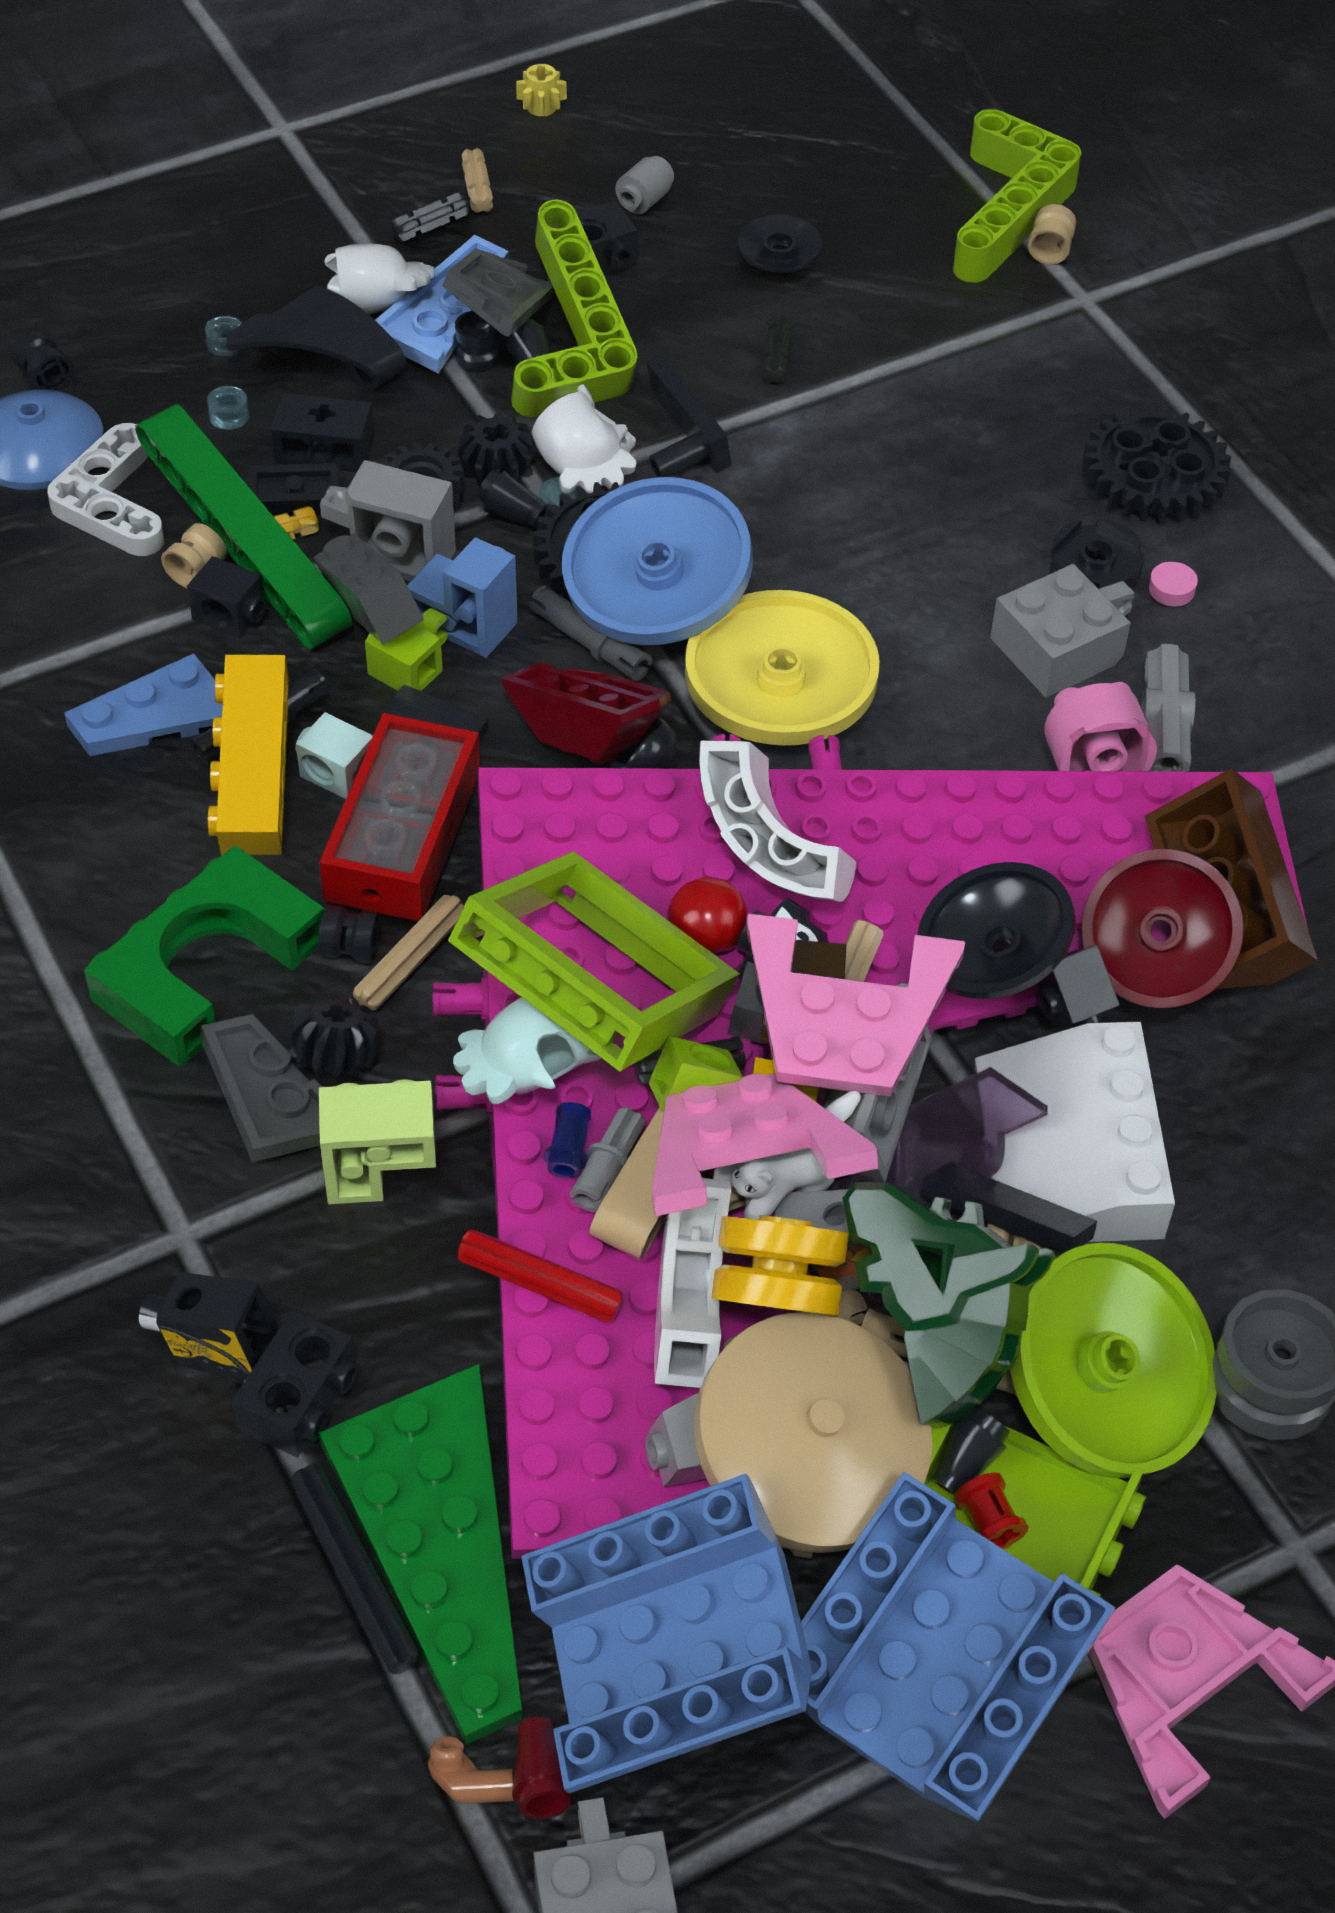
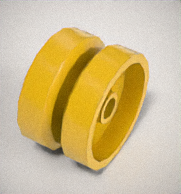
M760 1215L759 1220L722 1216L718 1246L726 1253L753 1256L752 1268L725 1264L716 1268L711 1299L839 1316L842 1285L835 1279L809 1276L807 1272L808 1264L837 1267L845 1263L849 1233L812 1227L813 1222Z

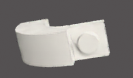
M702 1178L706 1185L708 1205L667 1215L663 1234L656 1310L655 1384L700 1388L709 1368L719 1356L721 1341L719 1300L711 1299L715 1269L722 1266L723 1250L718 1246L721 1218L722 1216H728L730 1181Z

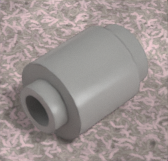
M659 156L641 159L616 182L615 190L620 204L634 214L645 213L670 191L674 180L673 169L664 158Z

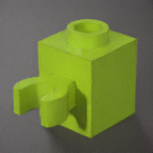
M430 608L423 613V621L385 644H382L369 633L365 640L368 674L397 691L403 685L422 691L443 671L441 645L447 640L448 633L439 629V627L447 621V616Z

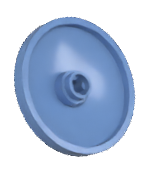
M658 477L635 481L618 487L599 498L586 509L572 527L562 554V574L567 593L572 605L582 619L603 635L618 641L638 645H661L681 641L695 636L718 623L735 607L748 586L753 568L751 538L747 524L738 508L721 492L708 485L690 479Z

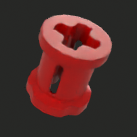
M995 1472L975 1477L960 1487L955 1493L954 1500L960 1510L967 1511L978 1534L1004 1550L1022 1539L1028 1532L1029 1527L1024 1518L1015 1515L1003 1492L1006 1483L1001 1474Z

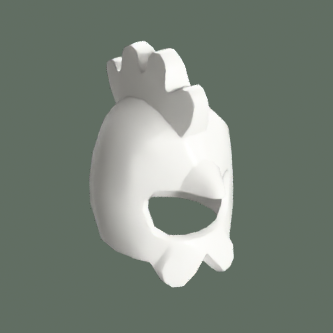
M347 245L335 248L336 253L328 254L324 260L325 265L336 272L327 284V288L352 301L368 314L386 311L395 302L400 300L407 291H414L418 287L428 285L435 276L433 266L425 265L423 262H406L401 253L389 245Z
M582 384L577 388L578 392L561 397L548 406L538 417L532 429V436L537 450L544 460L560 474L559 485L561 491L567 494L573 493L576 490V486H581L587 493H593L594 482H599L601 486H606L608 489L611 488L613 482H618L619 487H621L624 483L623 475L631 474L636 469V460L628 452L621 449L620 442L628 430L626 425H611L599 417L595 412L590 391Z

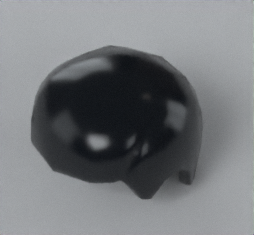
M657 718L637 745L619 752L618 758L605 762L604 766L606 768L670 769L677 755V735L663 719Z

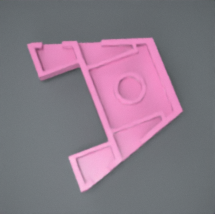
M748 913L747 935L751 944L757 984L760 988L777 1082L844 1091L855 1090L859 1093L891 1097L922 1038V1032L946 991L948 982L963 959L965 941L915 935L908 987L884 985L791 972L798 920Z
M776 1073L769 1075L752 1074L736 1082L712 1087L694 1086L683 1093L666 1097L652 1186L655 1216L707 1206L706 1185L699 1171L810 1148L827 1179L879 1169L877 1148L867 1138L790 1083L777 1082Z
M1179 1565L1172 1567L1118 1607L1088 1652L1156 1808L1164 1819L1207 1787L1211 1778L1169 1730L1254 1664H1258L1301 1712L1335 1686V1660L1326 1656L1325 1660H1322L1297 1644L1299 1638L1281 1627L1273 1630L1244 1612L1245 1605Z

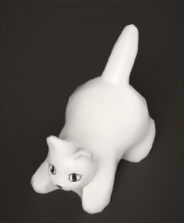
M850 1091L836 1099L825 1109L844 1122L854 1112L861 1100V1095L858 1091ZM810 1148L722 1166L714 1170V1179L730 1181L731 1187H733L738 1195L745 1197L744 1217L759 1220L760 1215L770 1216L780 1202L794 1189L798 1192L824 1191L829 1188L835 1179H827Z

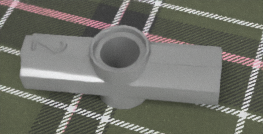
M1161 644L1158 648L1147 652L1144 666L1145 689L1141 709L1157 746L1156 758L1149 771L1189 772L1192 759L1190 735L1194 724L1196 701L1195 693L1189 692L1188 654L1179 649L1178 645Z

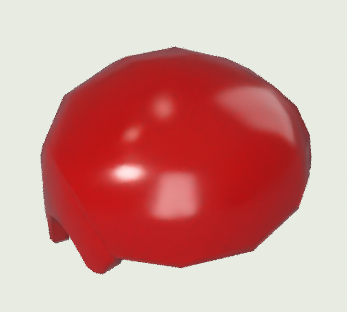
M710 876L685 883L672 897L667 911L669 922L713 954L732 951L736 947L747 923L748 907L741 892L727 880Z

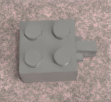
M364 460L348 488L330 486L320 502L322 518L350 528V535L354 533L398 569L404 580L412 581L437 553L451 559L456 551L452 482Z
M1071 564L996 598L990 638L1042 695L1047 698L1115 666L1124 656L1131 624L1125 615L1131 612L1134 592L1124 581L1098 589L1074 564Z
M603 1797L578 1801L581 1838L567 1840V1847L533 1852L535 1883L540 1913H677L663 1831L628 1837L625 1836V1831L610 1833Z

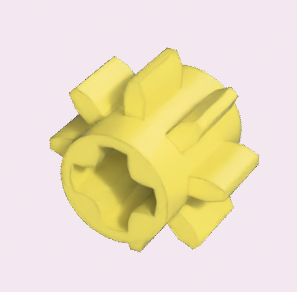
M536 64L529 67L527 71H523V80L516 81L517 99L523 100V109H527L531 114L535 116H548L553 114L556 109H560V100L567 99L566 81L560 80V72L556 71L552 66Z

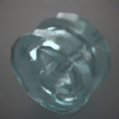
M219 316L210 320L205 326L206 347L208 351L220 357H229L241 352L243 349L229 351L227 338H222V336L227 335V333L241 325L242 322L230 316Z
M221 386L209 393L207 397L209 418L214 426L226 430L236 429L248 421L247 396L242 389L235 386Z

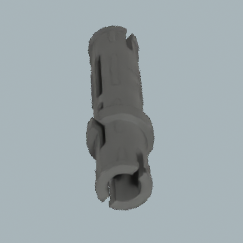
M544 585L533 593L532 598L542 604L539 605L534 601H530L529 609L531 612L538 614L588 648L595 660L600 663L608 662L633 681L641 680L648 673L649 669L640 664V662L652 665L650 654L643 652L631 643L612 639L592 628L577 613L572 603L554 592L551 587Z

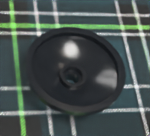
M994 863L966 872L940 890L927 906L921 918L917 935L965 941L963 959L958 969H955L946 986V990L967 998H1001L1030 988L1048 976L1059 965L1072 944L1076 928V915L1066 888L1048 871L1025 863Z

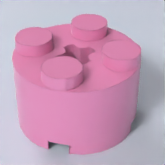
M1098 683L1079 689L1069 687L1060 691L1055 696V706L1047 716L1044 732L1058 771H1149L1157 754L1156 742L1136 696L1126 683Z

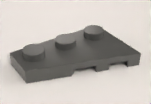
M253 1014L201 1025L200 1040L251 1161L256 1162L320 1146L319 1087L322 1086L315 1079L309 1081L291 1062L292 1055L288 1054V1051Z

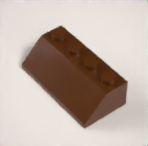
M1230 768L1144 816L1154 849L1179 850L1208 862L1229 882L1239 901L1243 918V939L1240 953L1228 976L1215 989L1274 984L1318 961L1262 793L1257 787Z

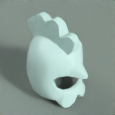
M521 997L500 1011L487 1025L485 1030L474 1029L463 1032L458 1038L462 1051L456 1053L453 1064L455 1070L464 1075L461 1081L466 1093L478 1095L487 1092L489 1101L492 1104H499L510 1098L514 1093L523 1095L540 1087L554 1089L556 1088L553 1082L554 1079L582 1064L592 1063L602 1058Z

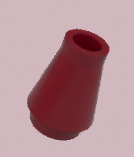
M546 1717L526 1719L517 1727L518 1748L512 1797L520 1805L521 1813L533 1819H548L561 1815L570 1807V1797L574 1793H568L564 1790L553 1732L555 1725L551 1719Z

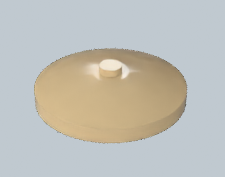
M810 1312L787 1313L762 1320L748 1327L737 1335L713 1362L704 1377L695 1405L694 1437L701 1467L710 1486L746 1473L754 1485L780 1546L793 1550L828 1553L851 1549L902 1473L906 1472L924 1484L929 1471L932 1456V1426L921 1425L910 1369L899 1355L875 1334L855 1323L836 1316Z

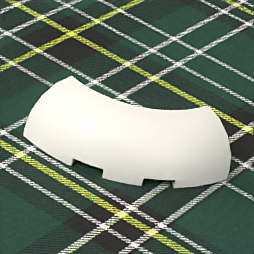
M700 741L699 761L704 797L721 830V836L731 850L756 873L780 888L814 899L843 902L850 892L857 862L840 847L813 843L793 834L778 813L772 798L768 773L769 758L751 742Z

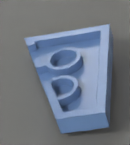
M193 653L64 712L68 728L88 755L94 756L149 745L152 738L177 732H180L181 738L199 735V728L213 726V718L222 717L223 704H217L215 700V679Z

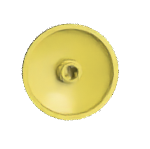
M766 590L744 594L735 607L718 623L690 637L686 648V684L697 707L707 718L725 731L758 743L784 746L808 744L811 739L819 735H824V739H827L829 735L834 736L849 728L862 717L872 703L877 689L879 655L870 632L857 617L845 608L828 599L805 592Z

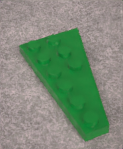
M479 1364L319 1432L320 1444L465 1745L522 1719V1706Z

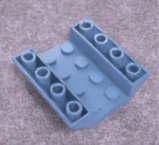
M903 1472L801 1621L812 1666L807 1706L804 1713L822 1729L924 1799L979 1823L1114 1613L1115 1607L1063 1573L1059 1575L1054 1583L956 1519V1505L906 1472Z
M746 1473L522 1555L531 1611L552 1628L569 1724L555 1728L553 1732L563 1786L566 1792L572 1793L806 1711L812 1666L785 1555L754 1485Z

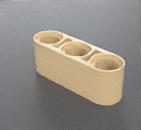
M660 1107L604 1197L589 1230V1234L638 1260H642L667 1220L668 1215L655 1216L652 1200V1186L664 1111H661Z

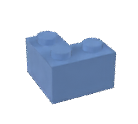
M476 537L454 560L437 553L407 585L422 615L426 610L433 608L447 616V621L439 627V629L448 633L447 640L485 658L517 624L515 555Z

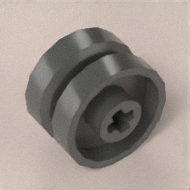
M1288 1289L1260 1290L1241 1299L1227 1315L1220 1340L1215 1347L1212 1363L1217 1392L1215 1404L1225 1418L1246 1433L1269 1440L1297 1439L1318 1428L1330 1413L1335 1401V1314L1331 1309L1309 1295Z

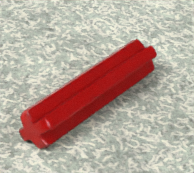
M474 1229L468 1230L460 1242L457 1258L463 1263L605 1322H611L617 1315L623 1293L617 1288Z

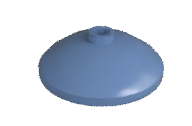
M26 390L1 398L0 485L20 490L48 488L58 475L104 435L103 425L97 412L83 400L54 390Z

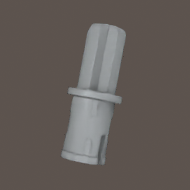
M629 1107L620 1108L601 1142L593 1143L587 1151L589 1159L569 1193L570 1198H574L573 1202L580 1208L589 1212H597L604 1197L628 1160L627 1156L645 1125V1119L640 1113L634 1112Z

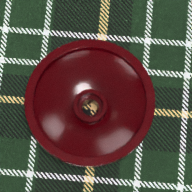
M1146 850L1117 862L1101 876L1093 887L1083 912V946H1098L1114 992L1118 996L1146 1007H1179L1208 995L1224 981L1232 970L1242 945V911L1229 882L1208 862L1179 850ZM1164 921L1169 924L1171 935L1168 939L1159 941L1152 936L1151 926L1155 922Z

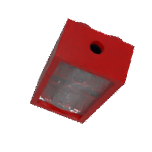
M382 713L319 862L325 902L380 912L381 914L419 921L426 914L478 780V768L480 767L479 732Z

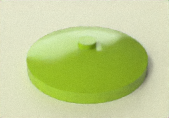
M1100 1242L1082 1245L1055 1256L1045 1276L1029 1287L1026 1331H1022L1019 1355L1013 1368L1010 1369L1011 1378L1019 1402L1032 1426L1055 1452L1073 1465L1087 1472L1111 1478H1130L1135 1467L1144 1470L1143 1475L1165 1469L1187 1455L1202 1437L1210 1421L1217 1395L1212 1365L1215 1347L1207 1321L1193 1295L1183 1282L1164 1264L1138 1249L1116 1243Z

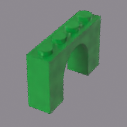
M234 845L221 857L211 860L204 870L187 885L172 892L166 902L147 918L137 921L130 928L129 932L112 947L98 953L92 959L89 966L84 969L91 1001L181 1068L204 1048L200 1040L201 1025L215 1023L216 1021L213 1004L175 977L167 969L176 953L190 942L205 936L217 934L234 935L256 944L293 971L318 949L320 924L325 909Z

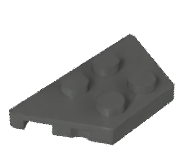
M474 249L449 269L442 285L458 300L462 301L507 337L513 334L556 294L550 278L545 281L525 274L528 268L527 264L504 259L479 249Z

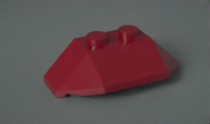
M540 662L501 678L502 687L539 742L560 748V751L564 753H574L589 758L593 763L613 761L618 758L619 752L637 745L671 701L670 691L609 673L577 668L559 670L555 669L553 664Z

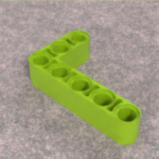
M996 109L982 110L974 117L970 156L977 163L1012 179L957 233L953 272L956 277L966 282L977 283L987 279L1031 235L1038 211L1046 205H1061L1075 191L1081 160V149L1077 144Z
M547 201L538 211L535 244L578 347L529 358L516 366L511 397L512 406L516 412L530 418L539 417L548 406L559 398L578 392L577 388L582 384L590 391L594 403L628 393L633 385L638 357L635 345L575 209L566 201Z

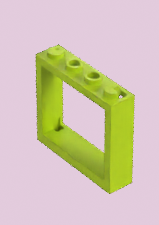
M574 851L469 896L448 939V942L619 1072L664 1047L668 1036L679 1038L716 1017L740 973ZM565 885L576 891L573 899L562 892ZM553 902H557L675 990L676 993L640 1011L522 923L519 918ZM484 935L481 942L476 939L477 937ZM617 1033L625 1037L623 1049L613 1043Z

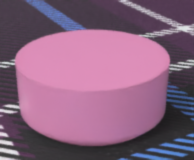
M1164 562L1153 569L1149 582V592L1157 602L1163 605L1182 606L1194 598L1198 578L1196 573L1185 564Z

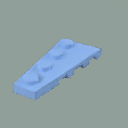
M476 235L472 236L434 269L435 276L431 279V283L418 287L414 291H408L400 300L375 319L397 342L405 357L438 374L458 344L455 336L456 319L464 312L472 310L442 286L448 270L474 249L483 250L501 258L509 259V252Z

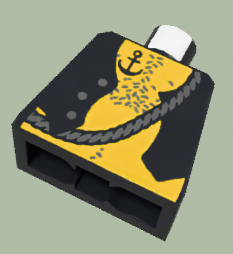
M182 1273L176 1277L166 1297L149 1294L143 1300L139 1311L140 1326L161 1332L172 1356L179 1364L242 1385L279 1329L259 1283L250 1280Z

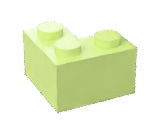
M403 1079L382 1084L358 1085L355 1083H343L334 1087H319L320 1149L328 1204L383 1201L382 1171L436 1167L431 1081Z

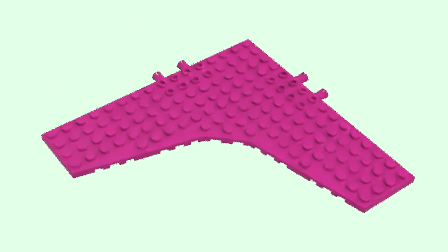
M725 734L718 735L711 741H725ZM733 734L729 736V741H741L738 736ZM819 735L808 743L812 769H768L769 785L776 809L793 834L813 843L840 847L857 862L850 892L843 902L814 899L780 888L746 865L731 850L720 834L721 830L704 797L700 769L479 767L478 802L482 891L574 851L668 920L667 911L672 897L685 883L705 876L725 879L741 892L749 914H753L757 910L767 916H771L775 908L785 898L793 900L810 911V922L827 932L829 943L845 944L852 925L857 920L876 925L883 931V937L868 970L865 982L896 986L901 983H909L914 937L918 934L921 918L932 899L957 877L989 864L1002 862L1025 863L1042 868L1055 876L1066 888L1075 909L1076 928L1068 952L1084 948L1082 939L1083 912L1089 894L1097 881L1109 868L1122 859L1135 853L1154 849L1144 816L1223 772L842 770L839 739L829 735V749L825 750L824 735ZM1237 772L1262 793L1306 923L1272 772ZM565 885L562 890L572 899L576 894V891L568 885ZM553 902L519 918L522 923L640 1011L676 993L675 990L557 902ZM1158 921L1151 926V934L1156 940L1163 941L1170 937L1171 928L1166 922ZM736 945L732 951L718 952L714 955L738 972L746 953L738 950ZM483 968L481 983L433 982V1017L452 1015L481 1016V1020H485L486 1029L487 1025L500 1011L521 998V996ZM736 980L716 1017L679 1038L704 1043L733 1037V1035L727 1033L742 980ZM1036 983L1021 992L993 999L967 998L946 990L937 1009H934L927 1023L930 1034L932 1036L934 1030L953 1025L956 1030L975 1026L979 1019L1004 1014L1005 1018L1023 1015L1026 1013L1027 1008L1039 1006L1036 998V992L1039 989ZM617 1033L613 1043L623 1049L625 1037ZM740 1038L744 1048L736 1050V1053L731 1055L745 1053V1069L740 1071L743 1077L751 1075L755 1057L770 1060V1046ZM604 1059L582 1064L554 1079L553 1082L556 1086L554 1089L540 1087L523 1095L514 1093L510 1098L499 1104H492L487 1097V1092L478 1095L466 1093L461 1081L463 1076L436 1075L435 1077L436 1110L455 1108L485 1109V1114H489L490 1153L494 1172L498 1240L617 1288L623 1293L622 1303L617 1315L611 1322H605L499 1278L512 1559H521L522 1555L710 1487L707 1479L663 1487L659 1469L653 1470L646 1454V1436L659 1415L668 1408L697 1394L700 1388L655 1384V1325L665 1223L642 1260H638L590 1235V1226L596 1212H589L580 1208L573 1202L574 1198L569 1196L571 1188L576 1183L578 1177H580L589 1159L587 1156L589 1147L593 1143L601 1142L620 1108L629 1107L634 1112L640 1113L645 1119V1125L627 1156L629 1158L660 1107L650 1085L639 1084L635 1076L634 1064L620 1072ZM818 1087L816 1102L824 1108L827 1099L825 1088ZM716 1168L699 1171L701 1177L714 1179V1170ZM746 1205L728 1211V1217L745 1218L744 1210ZM775 1210L770 1216H775ZM723 1250L722 1265L752 1268L753 1256L731 1254ZM719 1300L721 1327L719 1355L723 1351V1346L727 1339L739 1335L748 1327L762 1320L792 1313V1310Z

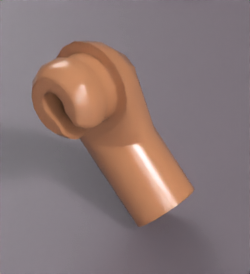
M442 1737L432 1744L430 1749L431 1757L428 1761L431 1777L454 1801L461 1804L514 1801L512 1797L513 1769L479 1770L463 1753V1743L454 1737Z

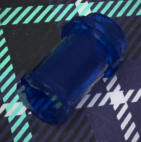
M564 1102L556 1107V1119L551 1146L545 1149L543 1157L544 1161L548 1164L547 1170L551 1174L561 1178H575L580 1175L581 1169L585 1168L588 1161V1155L584 1150L592 1112L583 1104Z

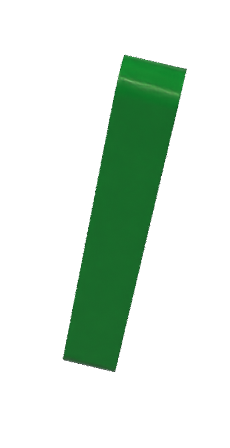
M174 404L135 425L138 440L149 458L200 520L221 537L227 547L228 554L237 565L261 575L264 597L306 648L311 650L352 627V617L339 594L180 405Z

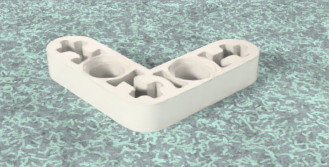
M122 423L110 428L58 475L48 486L47 494L51 511L57 518L132 555L148 556L158 552L164 545L165 538L160 517L154 512L112 493L148 457L136 435V424ZM98 467L110 469L102 475L88 474L91 469ZM104 511L117 513L115 517L107 520L95 518L97 514Z

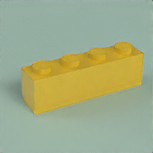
M225 655L224 674H216L215 700L217 704H223L222 717L213 718L214 747H220V761H211V791H218V805L209 806L208 832L209 836H217L221 855L234 845L249 855H282L289 677L285 655Z

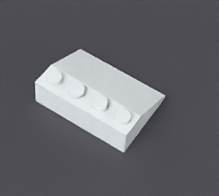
M1141 1022L1087 1023L975 1058L974 1068L990 1178L1097 1220L1094 1238L1089 1242L1165 1239L1175 1201Z

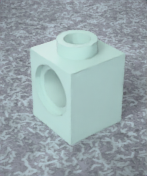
M325 712L312 727L305 728L297 739L296 752L300 777L346 799L373 735Z

